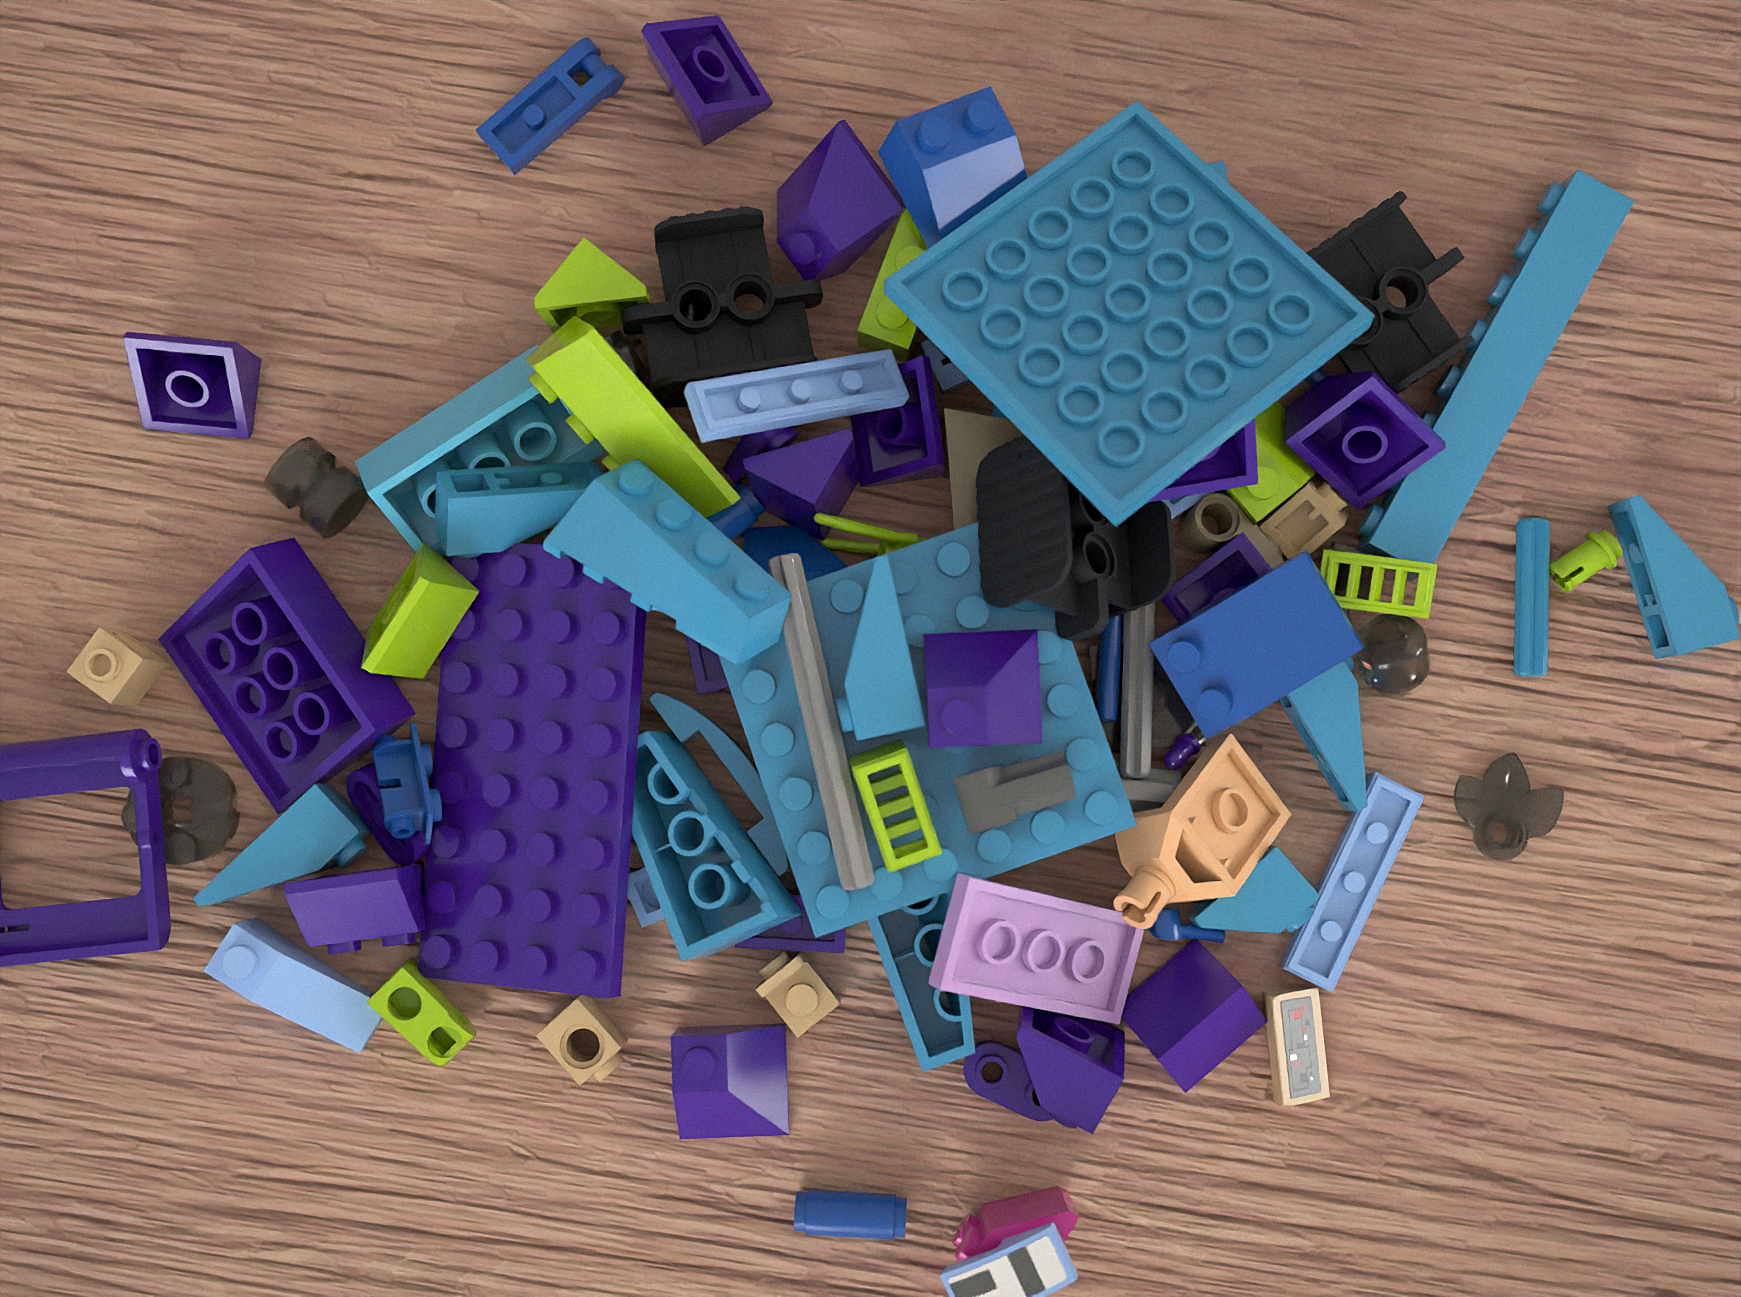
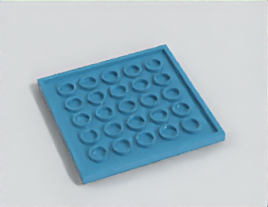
M1138 101L1125 108L884 280V293L1115 527L1370 327L1375 316Z
M978 522L884 554L888 555L924 717V727L862 741L856 740L854 730L843 732L836 698L847 696L844 682L876 558L806 581L847 761L849 757L896 740H902L909 753L943 854L888 873L848 761L875 880L873 884L864 888L844 890L840 882L783 629L777 643L738 666L719 655L815 938L954 889L958 873L986 879L1137 826L1073 643L1070 640L1061 638L1057 634L1055 610L1028 600L1007 608H998L990 605L983 598L980 587ZM1038 629L1043 743L928 748L923 634ZM1056 751H1063L1074 781L1077 798L1041 810L1037 809L1018 815V820L969 834L952 778L998 764L1006 767ZM898 764L868 774L867 777L871 781L900 771ZM903 785L874 797L876 803H880L908 793L906 786ZM910 808L882 818L884 826L916 814L914 808ZM918 829L890 840L893 849L924 836L922 830Z

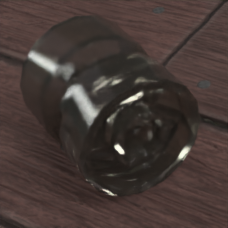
M313 437L300 439L290 446L271 467L264 483L266 491L286 508L300 507V519L323 539H329L344 530L361 512L370 497L366 492L361 477L347 466L336 468V456Z

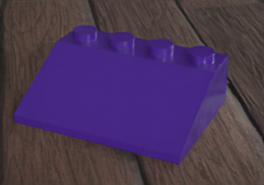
M295 538L249 548L158 638L278 815L291 807L314 784H325L372 751L376 746L375 742L378 738L392 735L416 714L390 675L370 673L361 668L366 640Z

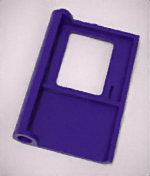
M138 728L0 745V802L119 787L129 788L134 795L141 889L135 896L20 909H9L3 904L0 878V967L157 951L166 946L171 931V916L158 769L162 762V752L158 741L152 738L146 730Z

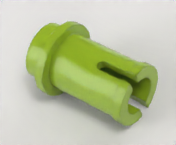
M1603 529L1598 533L1590 531L1585 534V542L1556 561L1549 563V575L1557 573L1559 576L1552 580L1563 592L1569 593L1574 587L1603 568L1609 570L1617 566V559L1623 556V550L1616 538L1607 530Z

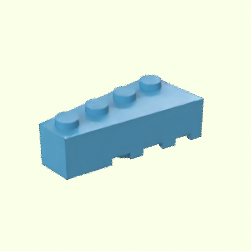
M646 731L638 735L632 834L681 961L711 956L803 914L688 749L678 740L675 734Z

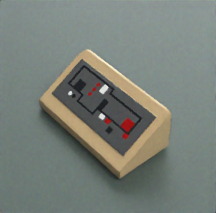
M1318 987L1262 991L1265 1019L1267 1020L1266 1030L1274 1101L1281 1107L1330 1097Z

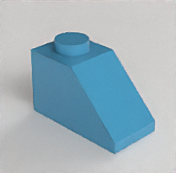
M1270 845L1235 896L1202 900L1185 916L1192 924L1200 928L1280 934L1285 929L1293 932L1305 924L1314 914V910L1310 906L1320 899L1321 896L1277 846Z

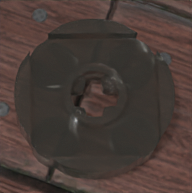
M167 757L162 759L161 766L158 769L166 864L188 865L216 856L230 843L239 826L240 812H236L237 801L235 795H238L235 783L221 767L203 758ZM130 790L127 796V804L122 810L121 819L124 827L130 831L133 841L138 846L134 795ZM189 797L193 801L189 808L190 812L195 815L191 822L186 820L176 822L172 817L174 801H183Z

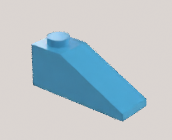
M597 461L436 471L435 530L446 556L457 555L472 558L482 553L502 552L558 524L592 481L604 473Z
M1640 495L1608 505L1654 658L1679 656L1741 638L1737 627L1740 620L1739 611L1734 600L1727 595L1725 585Z
M888 555L879 556L875 559L844 682L847 696L836 698L843 732L854 730L857 741L925 726Z
M1350 656L1279 699V702L1344 811L1359 812L1367 807L1368 803L1358 682L1351 672L1355 669V664Z
M331 783L314 784L206 885L193 900L199 907L217 904L332 869L337 865L344 869L364 853L367 846L362 841L372 832L359 813Z

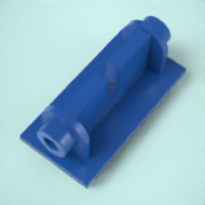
M410 723L409 739L397 740L392 735L382 736L376 740V746L372 749L371 754L378 787L400 785L398 788L380 789L385 828L392 832L393 837L398 839L408 838L416 830H422L424 845H428L431 841L433 822L441 821L442 818L441 799L438 788L429 789L427 776H432L429 744H420L416 723Z

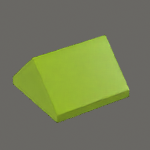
M585 237L582 238L534 297L536 311L553 334L574 315L593 326L596 330L623 327L620 312L622 309L653 303L646 286Z
M422 542L367 629L361 668L375 674L423 679L480 591L436 550Z

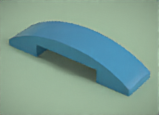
M659 692L648 698L681 743L687 744L700 733L704 736L764 818L749 829L747 834L778 876L786 872L790 868L789 860L758 769L750 757L725 730L697 709Z

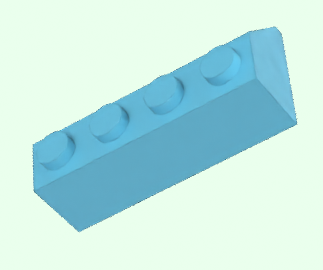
M537 344L355 461L367 494L415 552H417L423 542L431 546L442 557L446 555L435 530L436 471L590 462L606 452L596 439L586 445L566 423L565 419L572 412L559 397L550 404L527 379L535 370L527 363L525 358L539 347Z

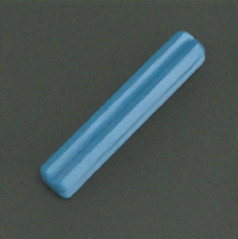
M1524 518L1516 524L1514 672L1521 677L1545 676L1548 672L1550 523L1547 519Z

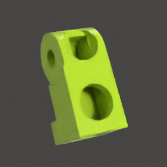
M412 957L379 987L366 1002L420 1053L441 1067L445 1066L476 1036V1030L470 1020L456 1006L446 1000L447 997L428 978L422 976L418 971V963Z

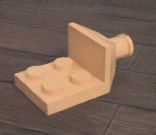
M1232 733L1214 737L1162 808L1133 813L1137 826L1114 834L1121 864L1132 877L1125 889L1120 891L1114 899V908L1117 912L1123 911L1128 903H1132L1122 914L1121 918L1136 928L1149 929L1157 920L1158 914L1165 904L1235 896L1292 814Z

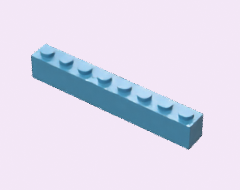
M1578 169L1561 184L1553 181L1547 188L1536 207L1537 211L1543 213L1534 229L1527 227L1512 249L1511 256L1517 258L1509 275L1503 272L1494 282L1486 296L1485 301L1492 305L1483 321L1477 318L1463 337L1464 339L1471 334L1475 340L1465 348L1466 352L1458 366L1456 367L1451 364L1440 378L1434 393L1441 397L1432 413L1424 411L1420 416L1445 441L1446 448L1391 486L1380 506L1376 504L1370 506L1357 528V532L1363 536L1355 550L1369 555L1428 563L1435 562L1631 209L1634 200ZM1407 573V579L1411 581L1419 577V573Z

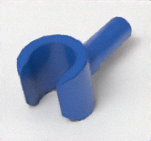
M1163 908L1158 914L1155 923L1149 928L1152 936L1170 941L1193 938L1223 943L1225 940L1224 930L1200 928L1192 924H1181L1179 908Z

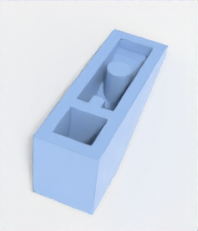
M257 918L234 923L203 970L247 1000L358 1053L362 1052L383 1019L366 1003L373 995L372 992Z

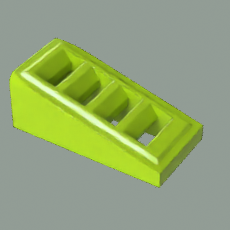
M1324 549L1320 573L1341 608L1429 619L1438 564ZM1339 563L1351 564L1346 595L1335 594ZM1362 566L1373 567L1369 598L1357 597ZM1385 569L1396 570L1391 602L1380 600ZM1408 572L1419 573L1414 605L1403 604Z
M896 740L849 757L848 761L888 873L943 854L909 753L903 741ZM896 764L899 766L900 771L871 781L868 780V774ZM903 785L906 786L908 793L876 803L875 795ZM914 808L916 815L884 826L882 818ZM918 829L922 830L923 838L892 849L891 839Z

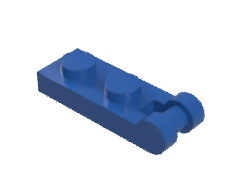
M589 37L583 38L574 44L476 129L479 137L514 176L601 100L613 96L624 84L625 77L613 64L607 66L599 57L601 50ZM578 72H585L591 79L580 88L572 78Z

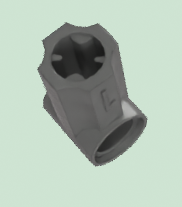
M1062 750L1003 767L1002 764H998L952 778L969 834L1005 825L1018 820V815L1037 809L1041 810L1077 798L1071 771Z

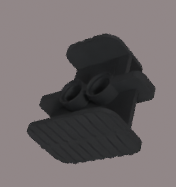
M1403 191L1395 193L1390 199L1387 198L1378 207L1372 208L1363 217L1357 218L1348 227L1342 228L1333 237L1327 238L1317 248L1314 247L1306 253L1375 315L1370 327L1362 333L1361 338L1354 339L1335 355L1338 356L1349 373L1373 371L1397 395L1460 353L1475 340L1471 334L1461 340L1428 294V285L1454 268L1465 257L1458 247H1455L1440 258H1435L1399 207L1407 199ZM1386 287L1397 288L1403 293L1406 300L1404 308L1390 303L1386 296Z
M740 206V208L734 209L724 208L720 211L710 210L699 214L690 213L685 216H673L660 222L654 228L655 250L659 261L665 301L631 306L622 309L620 312L624 334H644L654 398L664 409L688 407L684 390L690 382L818 361L813 353L806 309L821 304L823 298L821 281L805 280L778 285L773 284L763 229L764 215L763 211L758 208ZM743 294H753L762 301L764 306L755 313H745L737 308L734 301ZM700 302L709 309L710 314L701 321H690L681 314L680 310L687 303Z
M1025 435L1016 437L994 448L981 460L977 469L975 483L977 488L976 504L978 505L980 587L983 598L987 603L998 608H1007L1028 600L1054 609L1057 634L1061 638L1076 642L1101 633L1107 627L1109 618L1155 603L1170 591L1176 579V558L1174 555L1175 546L1172 533L1173 523L1171 521L1170 508L1166 503L1161 500L1146 502L1115 527Z

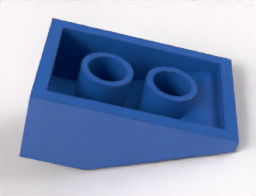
M991 86L896 121L878 151L928 249L1027 179L1016 133Z
M1307 550L1165 628L1149 643V646L1206 739L1256 714L1365 647Z

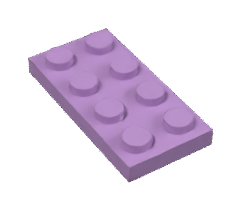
M958 873L928 984L943 991L1120 1024L1144 929L1136 928L1124 921L1121 916L1125 911L1117 912L1113 908Z

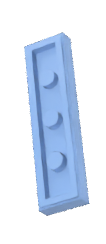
M892 349L688 383L684 390V395L701 443L903 406L910 397Z
M1371 772L1366 781L1368 806L1359 812L1352 811L1315 889L1321 898L1310 906L1314 910V914L1295 931L1279 967L1332 993L1425 797L1377 772Z

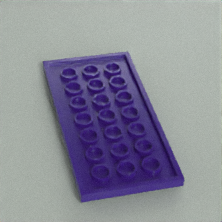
M515 544L502 552L482 553L472 558L457 555L449 556L448 563L480 592L446 642L441 653L431 789L438 788L442 818L441 821L433 822L430 841L431 849L426 855L423 894L426 930L421 931L418 971L424 978L601 998L620 997L647 611L630 602L632 593L609 579L602 584L583 573L584 564L567 554L559 559L544 550L543 544Z

